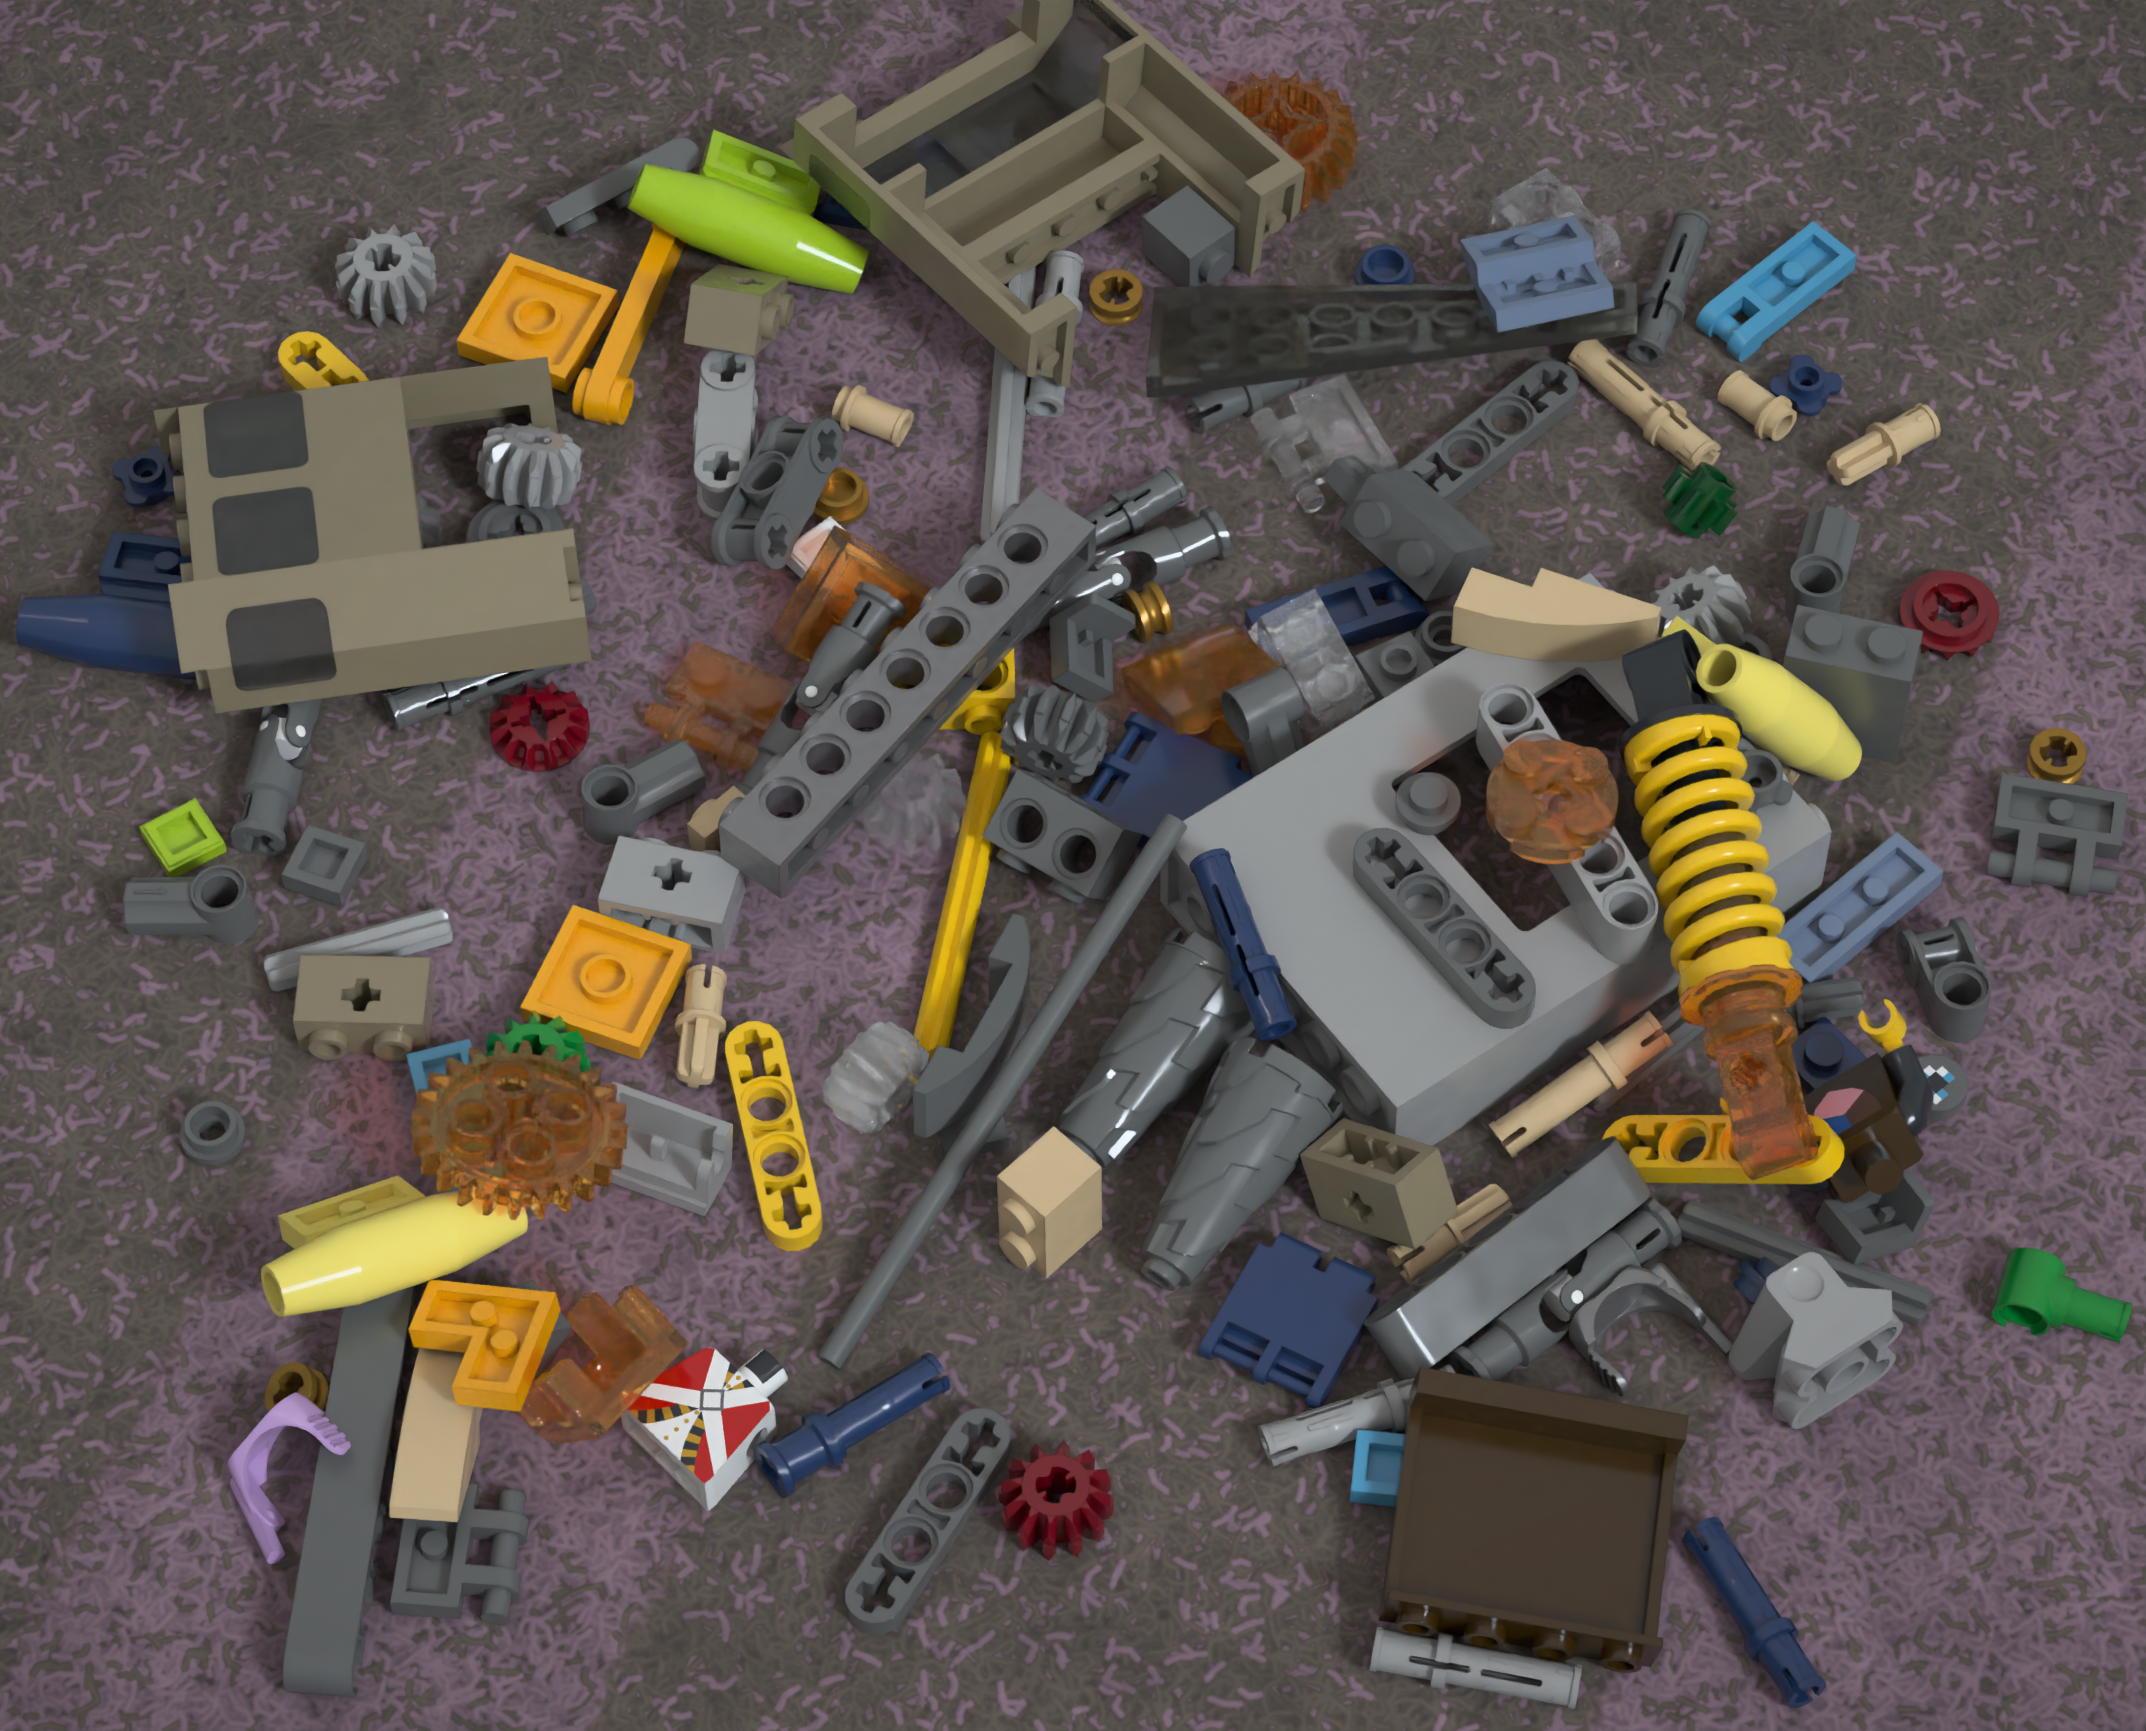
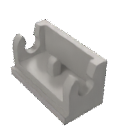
M612 1082L605 1094L603 1122L593 1119L590 1124L588 1133V1161L585 1164V1174L705 1216L732 1167L733 1124Z

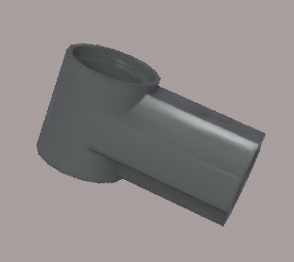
M1825 506L1823 510L1818 512H1809L1797 558L1790 569L1785 602V615L1789 623L1793 624L1797 605L1840 614L1843 594L1861 529V523L1853 520L1847 510Z
M1276 667L1222 692L1220 699L1222 712L1230 730L1244 745L1253 777L1305 747L1297 722L1304 716L1303 700L1294 679L1284 668Z
M675 739L623 767L616 764H604L593 768L584 777L581 787L583 827L587 835L595 842L604 845H616L618 836L631 838L636 833L640 822L706 788V776L700 767L697 755L685 740L680 742Z
M219 864L210 866L202 870L196 877H131L130 882H126L123 903L125 927L129 935H207L208 938L216 943L228 945L236 944L249 938L256 930L259 922L258 911L246 878L240 870L230 865ZM224 904H229L226 907L219 908Z

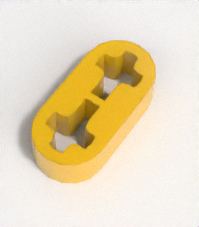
M309 331L295 333L287 337L281 343L278 350L281 374L295 391L328 387L332 384L336 386L369 381L366 375L319 333ZM300 355L308 359L316 356L319 371L317 372L304 361L296 364L295 358Z

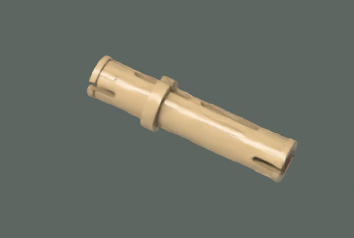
M1587 337L1574 347L1569 355L1571 361L1567 362V365L1594 386L1599 393L1621 412L1638 424L1643 430V437L1653 446L1660 444L1665 450L1674 455L1690 472L1696 469L1700 462H1706L1710 465L1716 462L1720 454L1717 451L1721 450V446L1691 423L1686 417V410L1679 403L1667 401L1656 393L1644 380L1607 351L1595 337Z
M1647 1011L1643 1014L1642 1018L1604 1045H1601L1598 1041L1587 1048L1590 1055L1500 1119L1488 1124L1512 1159L1518 1155L1517 1153L1613 1086L1616 1090H1619L1628 1083L1625 1078L1627 1075L1665 1048L1673 1045L1667 1033L1662 1031V1026L1650 1011Z

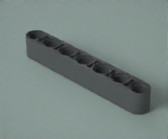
M422 1283L360 1305L343 1307L325 1417L329 1419L328 1422L331 1425L335 1424L338 1427L337 1430L339 1432H343L346 1435L345 1439L350 1441L351 1447L344 1455H337L320 1442L284 1654L283 1685L286 1693L353 1698L358 1693V1688H353V1675L355 1665H362L368 1631V1625H363L365 1602L372 1603L378 1570V1563H373L375 1541H382L388 1508V1502H383L385 1480H392L398 1446V1441H393V1429L395 1420H402L408 1384L407 1381H403V1368L405 1360H412L413 1343L408 1329L412 1322L414 1301H420L422 1298Z

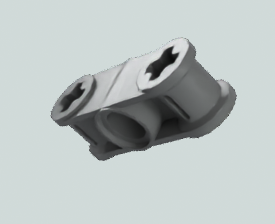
M777 415L769 420L750 461L742 470L737 486L722 514L716 519L712 529V551L716 560L721 565L738 566L744 561L758 562L761 566L768 569H780L786 565L803 527L814 513L816 502L832 471L840 463L844 442L842 431L835 420L819 417L811 423H798L792 417Z

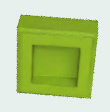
M196 798L139 826L141 836L168 877H178L227 852L225 842Z

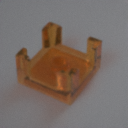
M636 1284L625 1286L618 1293L619 1298L613 1303V1309L597 1292L583 1294L566 1312L565 1318L572 1325V1328L597 1356L590 1360L582 1369L573 1360L562 1359L549 1372L542 1373L537 1380L533 1379L519 1413L550 1444L600 1439L689 1344Z

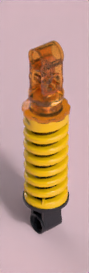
M1683 629L1623 652V670L1632 691L1638 722L1623 733L1618 746L1621 758L1626 763L1628 775L1637 786L1634 802L1639 814L1644 818L1641 833L1646 845L1651 849L1648 863L1652 874L1658 880L1656 896L1659 905L1665 911L1663 929L1667 938L1673 943L1670 952L1671 964L1681 976L1678 981V994L1681 1006L1679 1008L1680 1016L1684 1022L1690 1025L1702 1026L1706 1029V1034L1703 1037L1705 1052L1709 1059L1718 1063L1720 1080L1732 1124L1731 1137L1734 1150L1745 1174L1749 1179L1756 1180L1809 1162L1818 1157L1817 1139L1812 1123L1807 1115L1801 1082L1791 1045L1798 1037L1794 1018L1787 1012V1008L1794 1005L1803 995L1801 989L1803 982L1799 972L1789 963L1793 954L1791 946L1784 939L1776 937L1781 933L1785 919L1777 907L1769 905L1774 901L1777 893L1775 881L1769 875L1762 873L1768 866L1770 856L1762 844L1755 842L1763 828L1761 820L1755 813L1747 811L1753 804L1755 794L1751 785L1741 780L1748 764L1743 753L1737 750L1742 735L1739 715L1727 707L1710 704L1708 695L1701 688L1696 677L1697 665L1701 658L1700 651L1691 634ZM1658 796H1664L1660 800L1656 799ZM1665 827H1666V828H1671V829H1669L1668 831H1664V828H1665Z

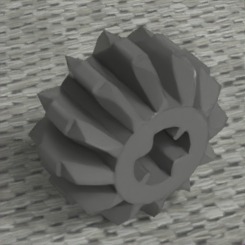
M1029 685L1025 692L1016 693L1013 703H1010L1002 720L1004 725L1000 734L1002 737L1000 748L1007 755L1013 756V763L1016 766L1027 767L1034 773L1049 777L1054 783L1058 782L1061 778L1072 783H1080L1084 776L1093 775L1096 766L1102 762L1107 749L1105 744L1109 735L1107 732L1109 720L1103 714L1096 712L1097 705L1095 703L1082 701L1077 698L1075 691L1068 694L1060 691L1055 685H1050L1047 690L1039 686Z

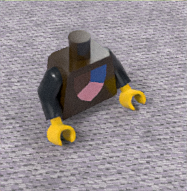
M1883 999L1890 1011V1019L1881 1028H1874L1863 1010L1860 1011L1858 1017L1862 1029L1874 1044L1884 1048L1886 1055L1881 1058L1878 1052L1773 1114L1820 1117L1840 1137L1845 1148L1842 1164L1832 1177L1815 1184L1783 1185L1793 1189L1816 1193L1827 1190L1841 1203H1848L1869 1191L1876 1194L1892 1192L1900 1185L1903 1179V1171L1919 1162L1924 1155L1918 1134L1927 1127L1934 1094L1912 1045L1904 1046L1902 1039L1906 1033V1022L1891 1001ZM1740 1083L1742 1093L1751 1104L1747 1109L1743 1111L1732 1110L1728 1107L1727 1102L1722 1097L1720 1098L1723 1115H1764L1759 1094L1755 1087L1749 1083ZM1755 1137L1750 1139L1749 1144L1757 1154L1762 1151L1765 1138ZM1815 1141L1813 1148H1819L1820 1142ZM1807 1152L1797 1153L1802 1159H1804Z

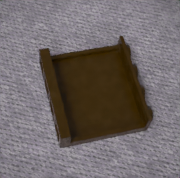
M1420 1367L1409 1392L1379 1621L1395 1623L1397 1630L1413 1636H1431L1436 1634L1437 1631L1462 1635L1466 1643L1480 1648H1500L1505 1643L1532 1648L1534 1655L1548 1660L1563 1661L1569 1660L1573 1656L1600 1660V1665L1603 1668L1615 1672L1633 1673L1641 1670V1666L1651 1667L1663 1648L1664 1638L1657 1637L1677 1458L1686 1442L1689 1415Z

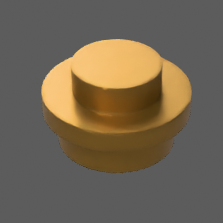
M836 467L816 502L813 516L820 522L831 516L840 526L858 521L864 516L869 507V490L867 485L854 471L843 467Z

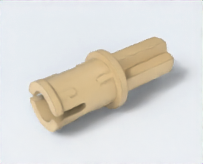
M1918 403L1910 410L1887 423H1872L1866 428L1864 436L1832 453L1831 459L1827 462L1828 472L1834 476L1837 484L1848 486L1884 465L1887 468L1897 466L1901 462L1903 455L1939 437L1941 429L1936 414L1928 405L1922 406V403Z
M706 964L695 965L687 970L685 974L686 988L683 1012L675 1019V1031L680 1036L676 1077L678 1080L686 1082L687 1087L692 1089H698L699 1085H709L714 1080L718 1042L726 1034L727 1028L726 1021L721 1016L727 975L722 969L712 965L710 984L707 985V988L704 987Z
M1490 1184L1457 1205L1458 1213L1439 1228L1429 1240L1422 1243L1416 1249L1400 1244L1389 1247L1387 1254L1390 1262L1395 1268L1403 1264L1404 1270L1400 1274L1410 1284L1511 1207L1510 1198L1498 1185Z

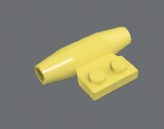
M1679 616L1674 618L1661 636L1664 637L1683 629L1691 634L1701 654L1696 669L1699 685L1714 705L1727 707L1739 715L1743 735L1765 751L1775 755L1783 764L1824 779L1840 781L1854 773L1861 761V745L1829 701L1777 662L1729 644L1716 645Z
M397 1175L278 1215L282 1240L294 1248V1250L262 1267V1286L271 1309L278 1317L360 1305L456 1272L527 1232L528 1228L526 1209L520 1194L510 1183L440 1193L426 1197Z

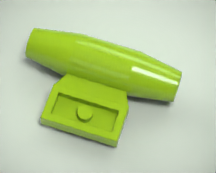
M713 130L706 145L699 174L644 163L636 179L627 206L629 210L690 246L752 270L788 276V282L852 295L861 278L868 257V250L812 217L817 205L822 179L808 175L791 159Z

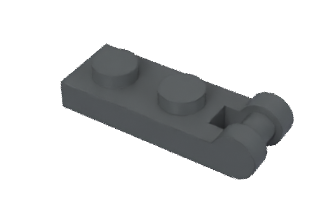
M686 137L674 138L545 206L535 216L547 235L563 228L567 237H570L598 222L599 220L594 211L614 201L618 210L627 207L636 179L644 163L689 172L699 161L698 147L692 140Z

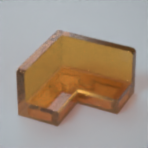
M834 525L774 624L772 632L784 650L810 663L829 628L832 625L839 626L856 599L857 595L854 589L859 581L869 582L880 587L906 607L907 612L903 619L893 621L885 634L887 636L897 627L904 629L918 614L919 607L927 593L939 584Z

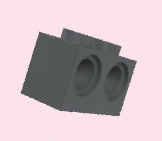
M1017 769L982 837L1000 847L996 857L1004 863L1027 874H1030L1033 866L1053 877L1048 886L1050 889L1071 901L1083 904L1086 897L1100 900L1108 898L1119 881L1143 833L1044 776ZM1037 809L1043 818V829L1038 838L1030 842L1024 833V823L1027 816ZM1090 839L1096 849V859L1089 870L1082 872L1077 865L1076 854L1080 845Z

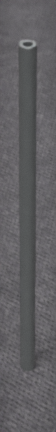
M1165 814L821 1348L817 1355L821 1361L837 1370H840L1185 833L1187 825L1179 818L1171 814Z

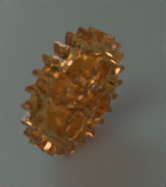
M496 1041L493 1056L486 1057L480 1050L471 1047L469 1048L467 1065L449 1057L446 1059L445 1075L437 1072L429 1073L428 1089H418L416 1109H412L413 1156L421 1157L422 1175L437 1174L436 1190L439 1193L449 1191L455 1187L458 1188L457 1205L461 1207L478 1198L483 1200L482 1215L488 1216L495 1210L497 1205L507 1206L510 1220H516L520 1214L521 1207H531L535 1216L540 1220L545 1217L546 1204L554 1203L561 1211L567 1214L571 1212L572 1195L586 1202H592L594 1200L595 1185L609 1187L612 1181V1170L622 1168L623 1154L627 1147L628 1124L625 1123L626 1104L616 1102L617 1086L615 1084L600 1085L602 1070L599 1067L580 1072L581 1055L577 1053L561 1062L556 1060L555 1045H549L541 1055L532 1054L529 1041H522L518 1053H509L501 1041Z

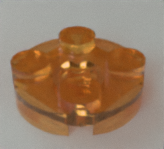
M1561 740L1517 741L1505 749L1503 759L1493 768L1490 774L1485 801L1488 824L1494 834H1496L1497 828L1500 835L1510 842L1509 849L1524 859L1543 864L1573 862L1584 857L1585 849L1594 846L1600 839L1602 844L1610 836L1615 825L1618 808V788L1615 778L1608 769V759L1597 748L1582 747L1575 743ZM1553 792L1560 794V796L1565 797L1568 801L1560 802L1558 811H1549L1544 809V801L1536 797L1544 793Z

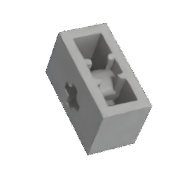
M618 836L598 896L599 912L602 915L689 943L691 948L726 954L745 894L744 873L723 860L720 851L704 850L699 852L669 846L664 841L656 838L633 839Z

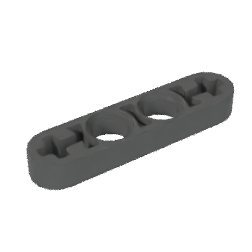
M1549 360L1535 364L1402 469L1418 475L1428 485L1434 482L1433 489L1452 506L1572 411L1576 406L1579 380L1577 374L1570 366L1559 361ZM1541 384L1549 388L1557 384L1562 386L1561 395L1554 391H1549L1538 399L1540 397ZM1538 400V402H1537V412H1536V410H1535V408L1532 406V404H1533L1535 401ZM1501 416H1513L1520 419L1525 427L1517 433L1506 434L1496 430L1492 422ZM1467 449L1476 452L1482 460L1473 467L1464 468L1453 464L1449 456L1457 450ZM1437 468H1438V470H1439V472L1442 474V476H1440V477L1436 480V472H1437Z
M1374 828L1363 833L1357 839L1353 851V876L1359 886L1483 1021L1490 1026L1500 1029H1512L1524 1024L1531 1017L1535 1005L1536 984L1530 971L1404 835L1389 828ZM1376 854L1382 860L1393 856V872L1383 862L1372 866L1371 856ZM1396 876L1400 880V882L1394 888ZM1427 894L1439 901L1441 909L1431 916L1421 917L1411 913L1406 908L1405 902L1414 895ZM1457 939H1469L1476 942L1483 952L1472 961H1459L1448 954L1446 946ZM1493 967V975H1492V979H1491V978L1487 975V973H1488V972L1491 970V968ZM1495 985L1505 994L1516 990L1518 992L1517 1001L1512 1002L1507 997L1494 1000Z
M987 1408L971 1409L962 1413L954 1421L849 1580L845 1590L846 1614L851 1624L859 1631L870 1635L888 1633L901 1624L1003 1469L1011 1453V1432L1006 1419L998 1412ZM985 1430L991 1431L995 1448L983 1445L972 1459L971 1472L962 1465L970 1451L969 1437L967 1435L979 1437ZM941 1482L958 1484L966 1493L964 1500L958 1506L951 1509L935 1507L930 1503L927 1495L934 1485ZM906 1535L923 1537L931 1546L929 1554L924 1559L909 1563L898 1559L894 1555L892 1548L900 1538ZM883 1565L887 1571L895 1576L887 1591L890 1608L877 1606L872 1613L865 1612L864 1598L861 1595L865 1593L869 1596H875L886 1581L885 1569L878 1567Z

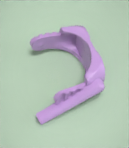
M293 1393L275 1405L236 1449L227 1463V1468L232 1476L230 1487L269 1564L279 1562L285 1555L276 1534L285 1524V1520L260 1488L267 1481L268 1457L279 1433L286 1426L301 1428L314 1435L327 1449L337 1455H344L351 1447L350 1441L345 1439L346 1435L343 1432H339L335 1424L331 1425L327 1417H322L325 1412L300 1393Z

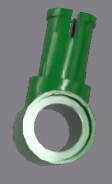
M2021 1247L2012 1250L2008 1254L1992 1308V1317L1997 1324L2006 1327V1323L2010 1322L2031 1328L2030 1334L2034 1336L2046 1334L2050 1327L2060 1330L2062 1324L2120 1343L2129 1320L2132 1303L2075 1286L2076 1279L2065 1276L2066 1267L2063 1262L2055 1255L2044 1250Z

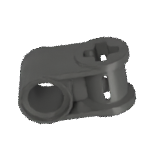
M1963 917L1950 919L1947 927L1914 934L1910 929L1898 932L1896 947L1899 961L1909 985L1914 987L1927 1021L1934 1033L1942 1039L1954 1043L1968 1042L1977 1038L1984 1030L1992 985L1978 955L1974 937L1967 921ZM1953 1002L1965 1003L1966 1005H1959Z

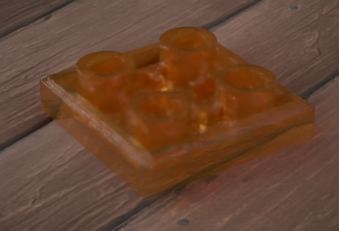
M1230 622L1122 667L1121 672L1125 687L1177 735L1201 733L1209 729L1213 725L1214 720L1224 717L1220 702L1223 691L1282 666Z

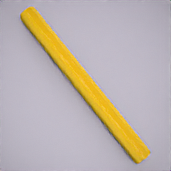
M992 730L985 732L980 739L912 1041L914 1056L923 1060H931L938 1045L947 1048L950 1045L994 843L983 838L982 835L1006 792L1013 756L1007 755L1000 748L1002 742L1001 733Z

